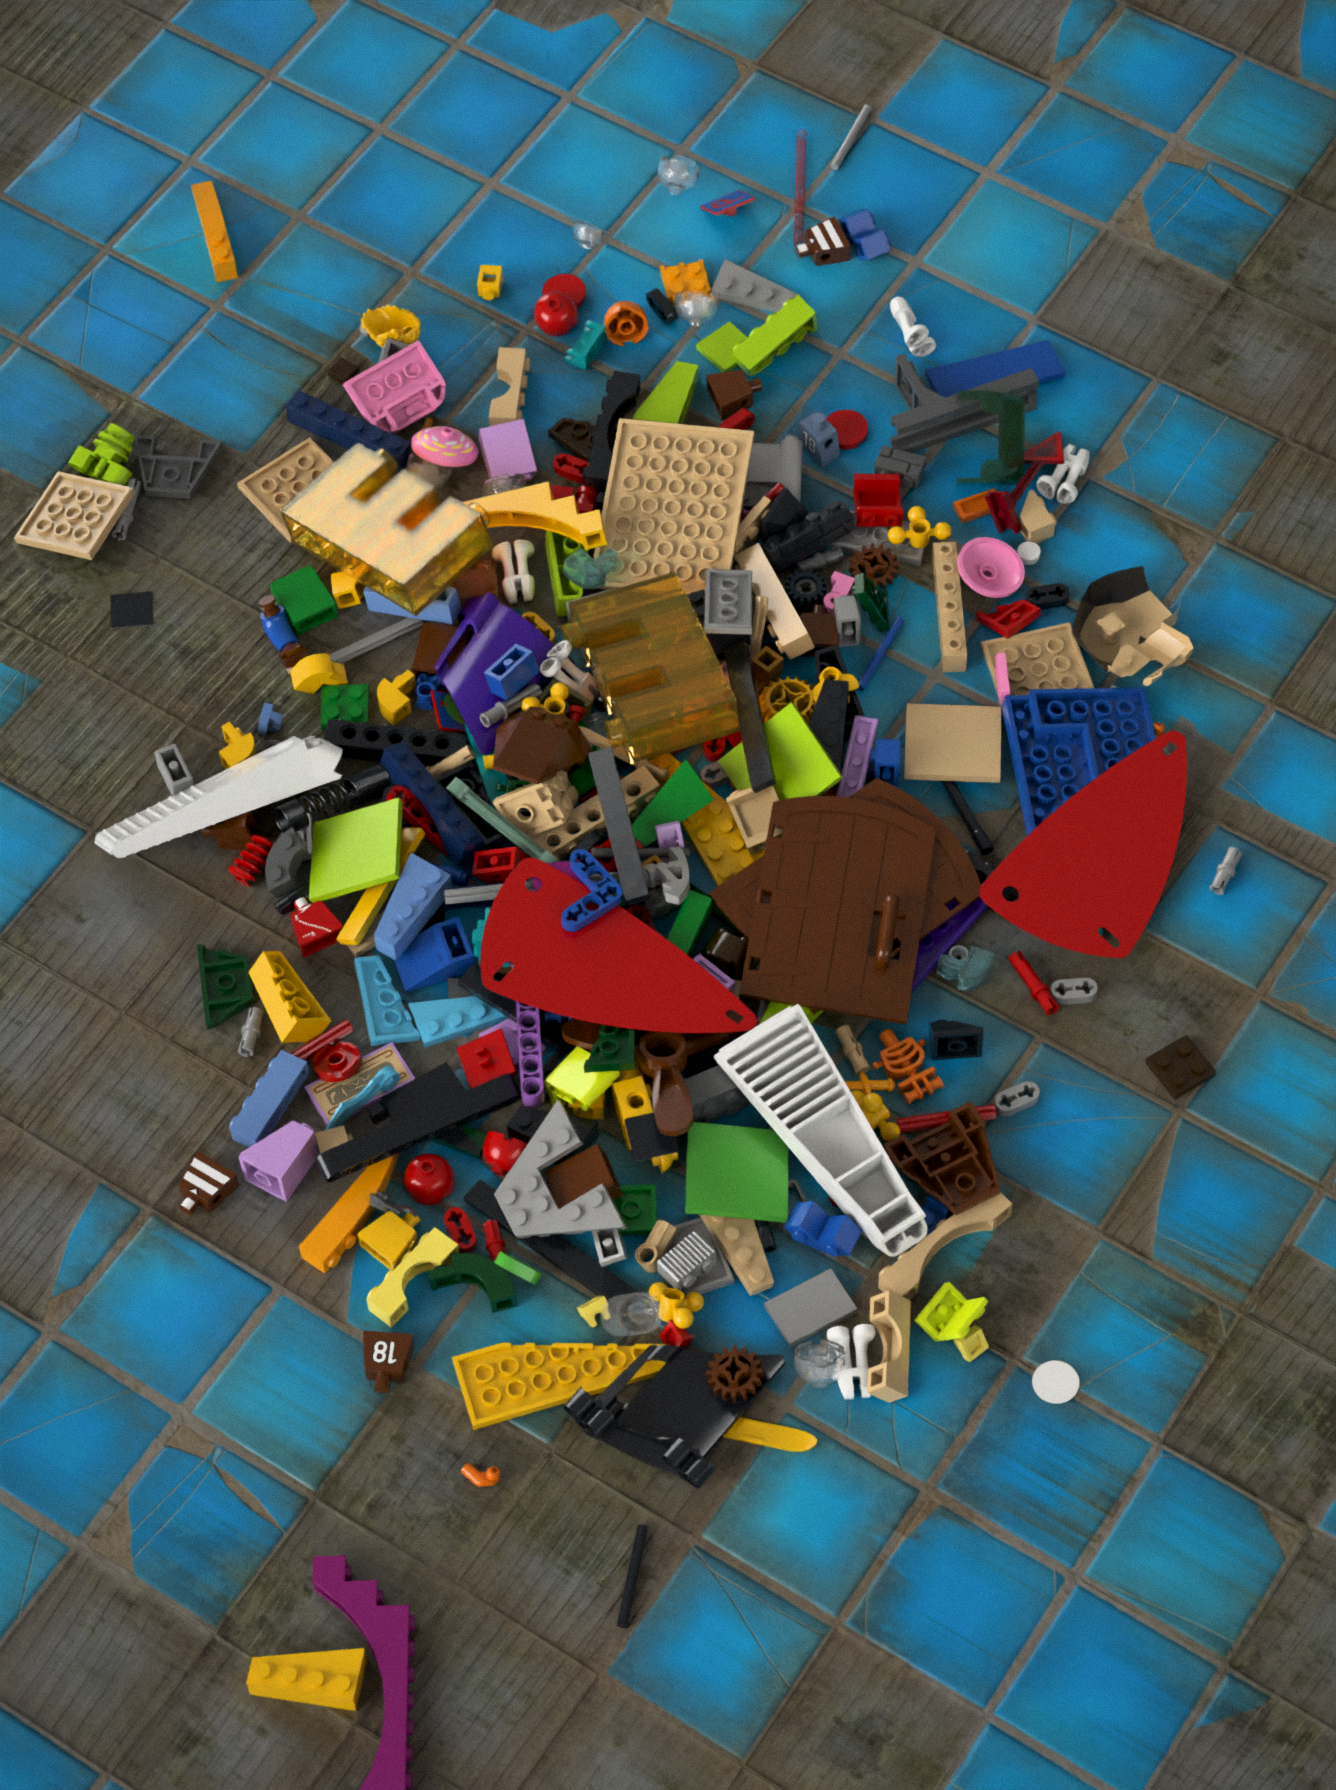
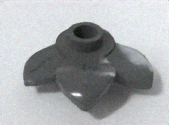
M377 1191L376 1194L370 1193L369 1195L371 1198L369 1204L381 1211L387 1212L388 1209H391L398 1214L401 1211H406L415 1218L417 1216L416 1211L412 1207L390 1201L391 1197L381 1191Z

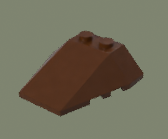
M531 706L505 719L496 729L493 770L538 785L555 777L560 770L569 771L573 764H584L589 758L588 753L593 752V749L576 721L570 720L564 715L547 712L541 707Z
M971 1101L950 1111L948 1122L910 1141L903 1134L883 1144L884 1150L896 1168L955 1215L1001 1193L989 1141L986 1136L984 1120Z

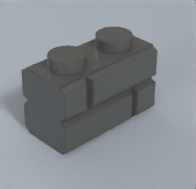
M883 445L875 462L874 474H900V485L902 487L918 489L926 470V457Z

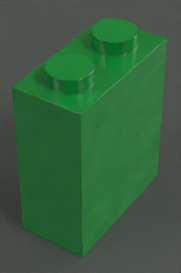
M311 565L300 568L294 573L278 578L270 583L271 594L275 596L278 605L284 607L289 624L297 636L338 617L335 601Z

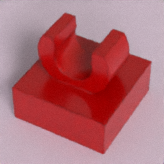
M672 1319L669 1320L659 1337L664 1344L679 1346L684 1350L686 1345L692 1342L695 1335H689L686 1328L681 1329L677 1327Z

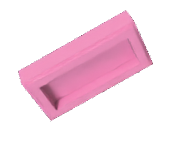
M997 653L995 673L999 704L1002 706L1004 697L1010 695L1006 654Z

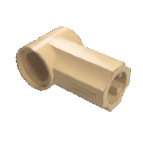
M657 1220L645 1243L640 1245L635 1252L637 1262L648 1273H656L658 1271L657 1261L662 1256H665L678 1233L677 1228L664 1220ZM654 1254L651 1261L645 1262V1258L648 1255Z

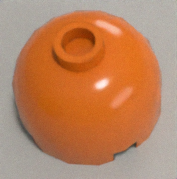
M631 301L616 302L609 307L604 316L607 338L614 344L625 346L623 342L630 341L636 344L648 332V319L643 308L637 303Z

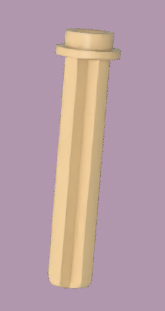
M756 596L752 634L749 635L751 645H748L749 653L753 657L761 651L769 599L765 596Z

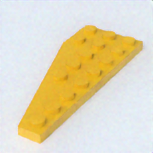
M668 752L648 760L662 769H668L669 776L663 781L658 780L659 777L652 774L660 784V788L663 787L681 764ZM702 781L714 800L680 824L715 885L718 887L762 857L765 850L750 855L727 801Z
M499 1343L452 1357V1362L473 1430L567 1403L580 1387L590 1395L601 1393L650 1345L666 1344L617 1346V1344L607 1343V1346H593V1343H552V1345H535V1343L511 1345V1343ZM657 1360L646 1361L626 1385L654 1377L666 1362Z

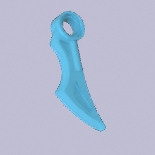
M391 1066L382 1068L359 1094L348 1101L340 1103L326 1130L342 1126L359 1108L380 1091L382 1093L390 1091L398 1083L400 1075Z

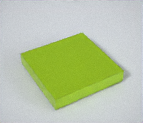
M729 321L698 342L696 350L721 372H729L738 367L736 361L732 358L733 347L739 341H745L748 337Z

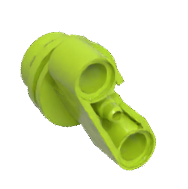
M110 423L107 429L98 434L99 439H94L93 444L97 447L94 452L78 446L68 464L93 479L126 486L132 476V472L119 465V463L128 462L129 458L127 456H130L133 452L132 444L135 437L123 428Z

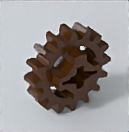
M871 543L869 549L863 545L862 552L855 550L854 557H850L849 573H851L853 578L857 574L864 573L873 580L874 585L881 586L883 590L886 589V583L893 585L894 578H898L899 562H897V555H891L890 548L883 550L882 544L875 548L874 543Z
M733 1345L730 1352L724 1347L723 1355L715 1353L716 1361L708 1362L711 1369L706 1371L707 1378L709 1379L708 1385L710 1388H713L715 1396L722 1393L723 1401L732 1397L733 1402L736 1403L739 1396L745 1401L747 1400V1393L755 1395L754 1387L762 1386L761 1379H759L764 1377L761 1361L756 1360L755 1352L748 1355L747 1347H743L741 1351H738L737 1346Z

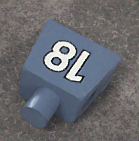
M815 412L799 423L798 440L803 442V448L821 467L840 457L837 431L825 419L823 413Z

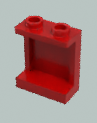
M854 474L853 501L856 527H902L903 507L901 506L899 493L900 474Z

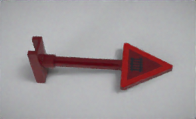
M1060 431L1016 458L1018 464L1032 465L1010 495L1008 491H988L985 495L998 533H1003L1005 529H1013L1014 534L1020 532L1022 526L1015 511L1016 502L1044 464L1065 463Z

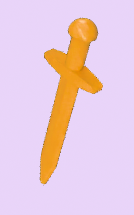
M860 1072L859 1081H845L849 1090H861L865 1096L871 1093V1090H886L889 1093L895 1088L893 1079L868 1080L864 1072Z

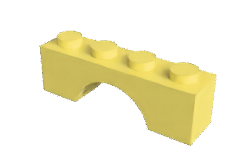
M436 1227L430 1233H425L420 1238L418 1245L403 1256L401 1263L395 1269L392 1268L388 1271L384 1281L378 1287L372 1288L368 1293L366 1299L368 1310L392 1328L409 1310L407 1298L404 1295L409 1281L416 1275L428 1272V1270H432L438 1265H451L450 1255L459 1254L458 1244Z

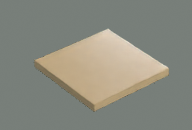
M310 437L237 483L239 490L290 543H293L364 497V492Z
M58 471L14 539L19 544L92 560L131 501L135 491L133 487Z
M1068 622L1014 634L1008 639L1000 637L980 642V647L997 695L995 673L997 653L1006 654L1010 695H1028L1030 689L1095 688L1079 644L1072 635L1073 628L1071 623Z
M907 703L904 779L1000 783L1001 707Z

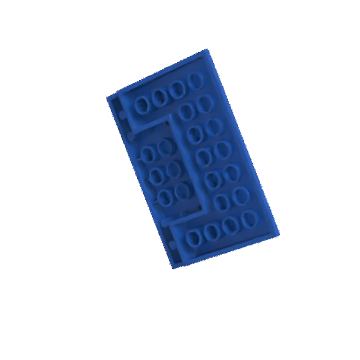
M1145 687L1030 689L1028 695H1006L1004 697L1001 708L1026 835L1028 836L1048 816L1095 778L1136 750L1156 739Z

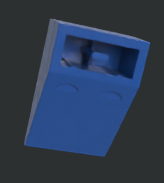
M459 917L437 923L418 934L397 961L394 960L405 993L446 981L447 978L462 976L472 964L475 965L474 956Z

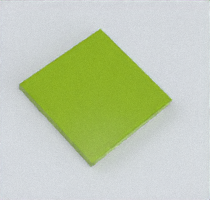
M789 703L764 723L776 778V784L773 787L779 801L796 797L821 796L843 779V776L794 703ZM741 742L718 760L737 790H745L751 787L743 744Z
M399 797L314 823L309 900L312 903L399 879L403 802Z

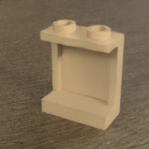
M773 785L758 793H755L751 787L732 792L726 800L750 855L765 850L773 802L779 801ZM775 827L773 838H782L783 829Z

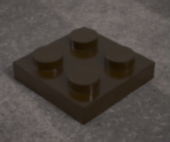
M1187 1035L1150 1055L1145 1061L1146 1065L1174 1100L1216 1075V1070Z

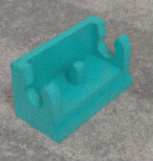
M593 321L585 323V326L591 328L585 327L574 347L566 351L568 354L564 358L566 363L587 370L606 342L605 325Z

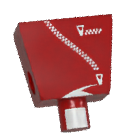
M302 897L294 902V907L297 911L292 912L290 917L303 958L338 942L336 938L343 926L322 901L310 904L307 898Z

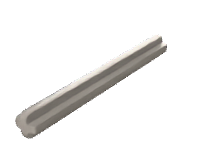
M408 617L329 654L332 662L343 664L421 627L423 621Z

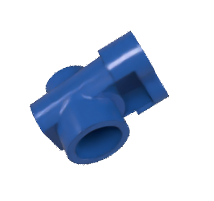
M420 673L416 681V707L431 711L433 709V701L430 691H442L444 686L438 675L429 676Z

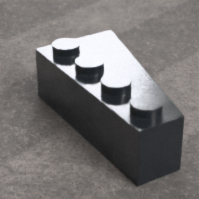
M825 679L812 713L809 727L841 773L850 685L849 681Z

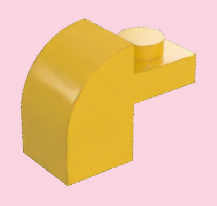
M321 653L307 656L290 670L294 690L314 694L323 684H348L344 664L332 662L329 654Z
M409 669L402 675L400 674L395 677L392 683L384 678L377 688L379 710L382 716L394 727L412 713L410 699L406 696L416 689L415 675Z
M230 722L221 726L224 740L228 743L227 747L219 751L221 765L225 769L257 754L254 738L250 732L244 736L242 731L238 727L234 728Z

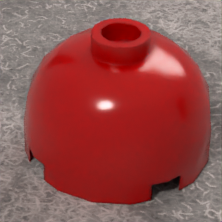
M561 291L545 293L538 299L534 309L536 325L548 336L558 337L566 335L573 326H576L579 317L574 300L570 295Z
M488 1131L482 1148L483 1158L487 1164L493 1167V1173L505 1177L527 1146V1143L516 1138L504 1137L505 1134Z
M432 1153L421 1154L413 1158L406 1167L404 1173L405 1190L419 1204H439L447 1195L450 1196L455 1185L453 1169L448 1161L440 1155Z

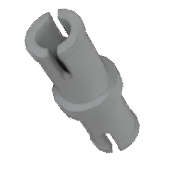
M1229 847L1222 863L1218 864L1215 878L1209 886L1211 892L1216 888L1214 894L1223 895L1229 880L1235 876V868L1243 855L1241 851L1236 855L1237 848Z
M258 1007L249 1009L246 1024L241 1029L242 1039L238 1053L245 1057L254 1054L256 1040L261 1035L260 1025L264 1011Z

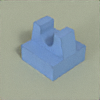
M264 702L258 722L257 734L266 736L267 731H280L283 714L273 711V704Z

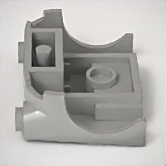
M786 436L784 440H781V444L753 443L743 508L752 509L778 483L783 484L784 488L788 489L800 502L803 442L798 440L797 436Z

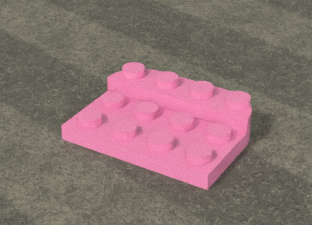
M418 340L344 382L343 386L366 422L395 435L436 411L444 400L446 384Z

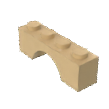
M499 347L497 359L498 379L506 382L510 389L501 397L491 399L489 411L490 426L523 419V411L520 410V407L525 406V393H523V389H527L528 376L525 373L530 371V358L526 357V349Z
M890 1290L870 1298V1322L877 1329L881 1337L883 1357L879 1365L868 1369L867 1393L888 1403L908 1396L911 1310L910 1300Z

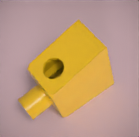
M388 1211L357 1234L359 1245L389 1270L395 1269L401 1263L403 1256L409 1250L412 1251L417 1245V1233L413 1228L420 1222V1218L418 1216L415 1218L408 1212L400 1218L392 1211Z

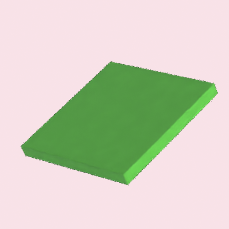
M693 1122V1126L687 1131L685 1213L786 1223L788 1219V1146L773 1129Z

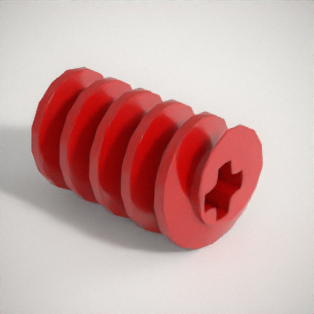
M252 835L251 840L253 843H246L247 851L241 850L239 853L241 858L234 859L236 866L230 865L228 867L230 874L249 888L251 887L247 881H257L253 873L262 874L259 865L266 866L265 857H268L274 844L262 835Z

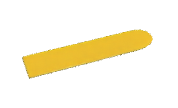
M742 1417L723 1436V1438L792 1452L808 1451L817 1444V1439L805 1431Z

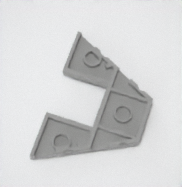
M559 1100L550 1110L494 1193L514 1235L521 1239L530 1238L531 1236L545 1237L550 1236V1234L565 1233L568 1235L584 1233L585 1231L601 1232V1230L627 1229L608 1190L603 1184L598 1185L564 1207L559 1208L541 1170L583 1145L563 1104Z

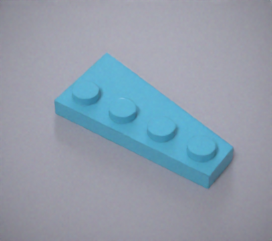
M380 956L355 958L354 965L371 1046L385 1045L391 1042L394 1044L420 1041L421 1035L418 1029H415L408 1010H405L398 991L393 987L392 979Z
M476 996L408 1003L415 1025L421 1035L420 1038L424 1048L508 1019L507 1016Z

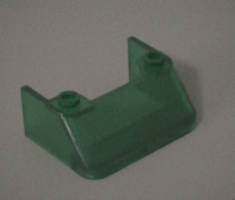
M957 391L956 400H980V405L984 412L999 414V459L985 461L980 468V478H957L956 486H1016L1024 476V400L1019 395L998 391Z

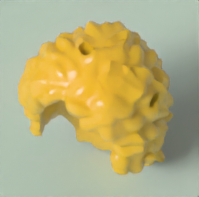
M387 304L386 307H381L380 309H367V312L363 313V318H361L362 328L382 348L387 338L408 344L409 346L418 341L420 337V319L410 310L400 309L396 305L390 307Z

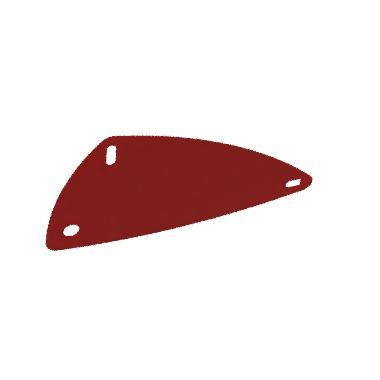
M1169 731L1116 763L1068 799L1037 826L983 882L979 889L982 901L1010 923L1051 944L1100 957H1126L1133 949L1153 914L1166 884L1177 849L1183 820L1187 783L1185 737L1178 731ZM1170 742H1173L1178 747L1170 755H1164L1162 749ZM1011 886L1016 888L1019 892V898L1014 902L1005 900L1002 895L1005 887ZM1101 927L1106 928L1120 941V946L1115 948L1098 933V929Z
M526 858L518 863L500 888L489 911L481 945V979L484 987L488 990L558 1015L627 1029L671 1033H726L749 1031L756 1026L757 1018L755 1014L731 991L677 946L622 907H614L576 932L566 931L561 925L562 912L591 893L586 885L537 858ZM531 877L540 879L542 882L541 889L529 891L525 887L526 880ZM588 903L585 906L590 911H595L599 908L595 903ZM568 917V921L574 920L576 922L577 917L575 919ZM506 962H512L514 964L513 969L501 981H495L493 979L494 974ZM734 1010L744 1018L737 1024L726 1016V1012Z

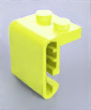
M576 1046L548 1075L543 1083L553 1106L558 1100L563 1106L567 1102L574 1105L577 1101H580L581 1109L587 1111L620 1076V1072L584 1073V1064L586 1059H589L591 1053Z

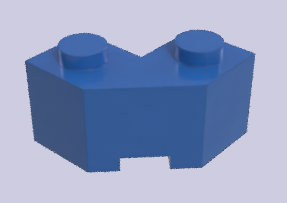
M860 209L838 218L841 229L849 244H854L857 248L856 255L859 260H869L890 251V239L884 230H875V219L873 214L869 212V209Z
M814 1201L797 1202L784 1226L795 1241L833 1257L850 1255L862 1232V1229L847 1215L829 1216Z

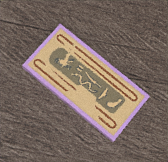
M391 1042L363 1056L361 1067L350 1078L332 1083L318 1079L305 1086L304 1089L324 1123L328 1126L340 1103L348 1101L359 1094L382 1068L391 1066L400 1075L398 1083L386 1093L381 1091L377 1093L352 1116L377 1104L384 1095L414 1080L415 1077Z

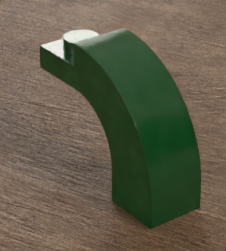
M472 1253L450 1255L451 1265H438L432 1270H428L432 1291L456 1284L469 1283L478 1286L486 1293L492 1313L517 1307L516 1294L510 1277L501 1266L487 1257Z

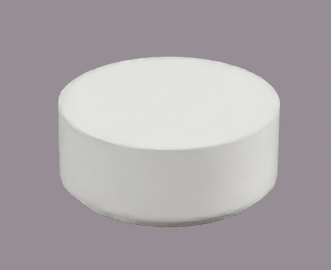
M1028 541L1019 545L1017 553L1022 559L1023 564L1032 565L1040 559L1041 550L1036 543Z

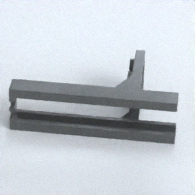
M905 354L896 356L895 386L909 410L891 416V425L896 427L898 435L890 438L891 448L913 453L1037 410L1036 397H1038V393L1035 391L1039 388V380L1032 368L944 398L925 387L923 379L921 377L918 378L913 362L908 361Z

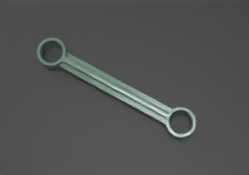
M457 777L446 787L455 798L465 803L531 858H537L545 863L560 862L554 855L544 850L481 799Z

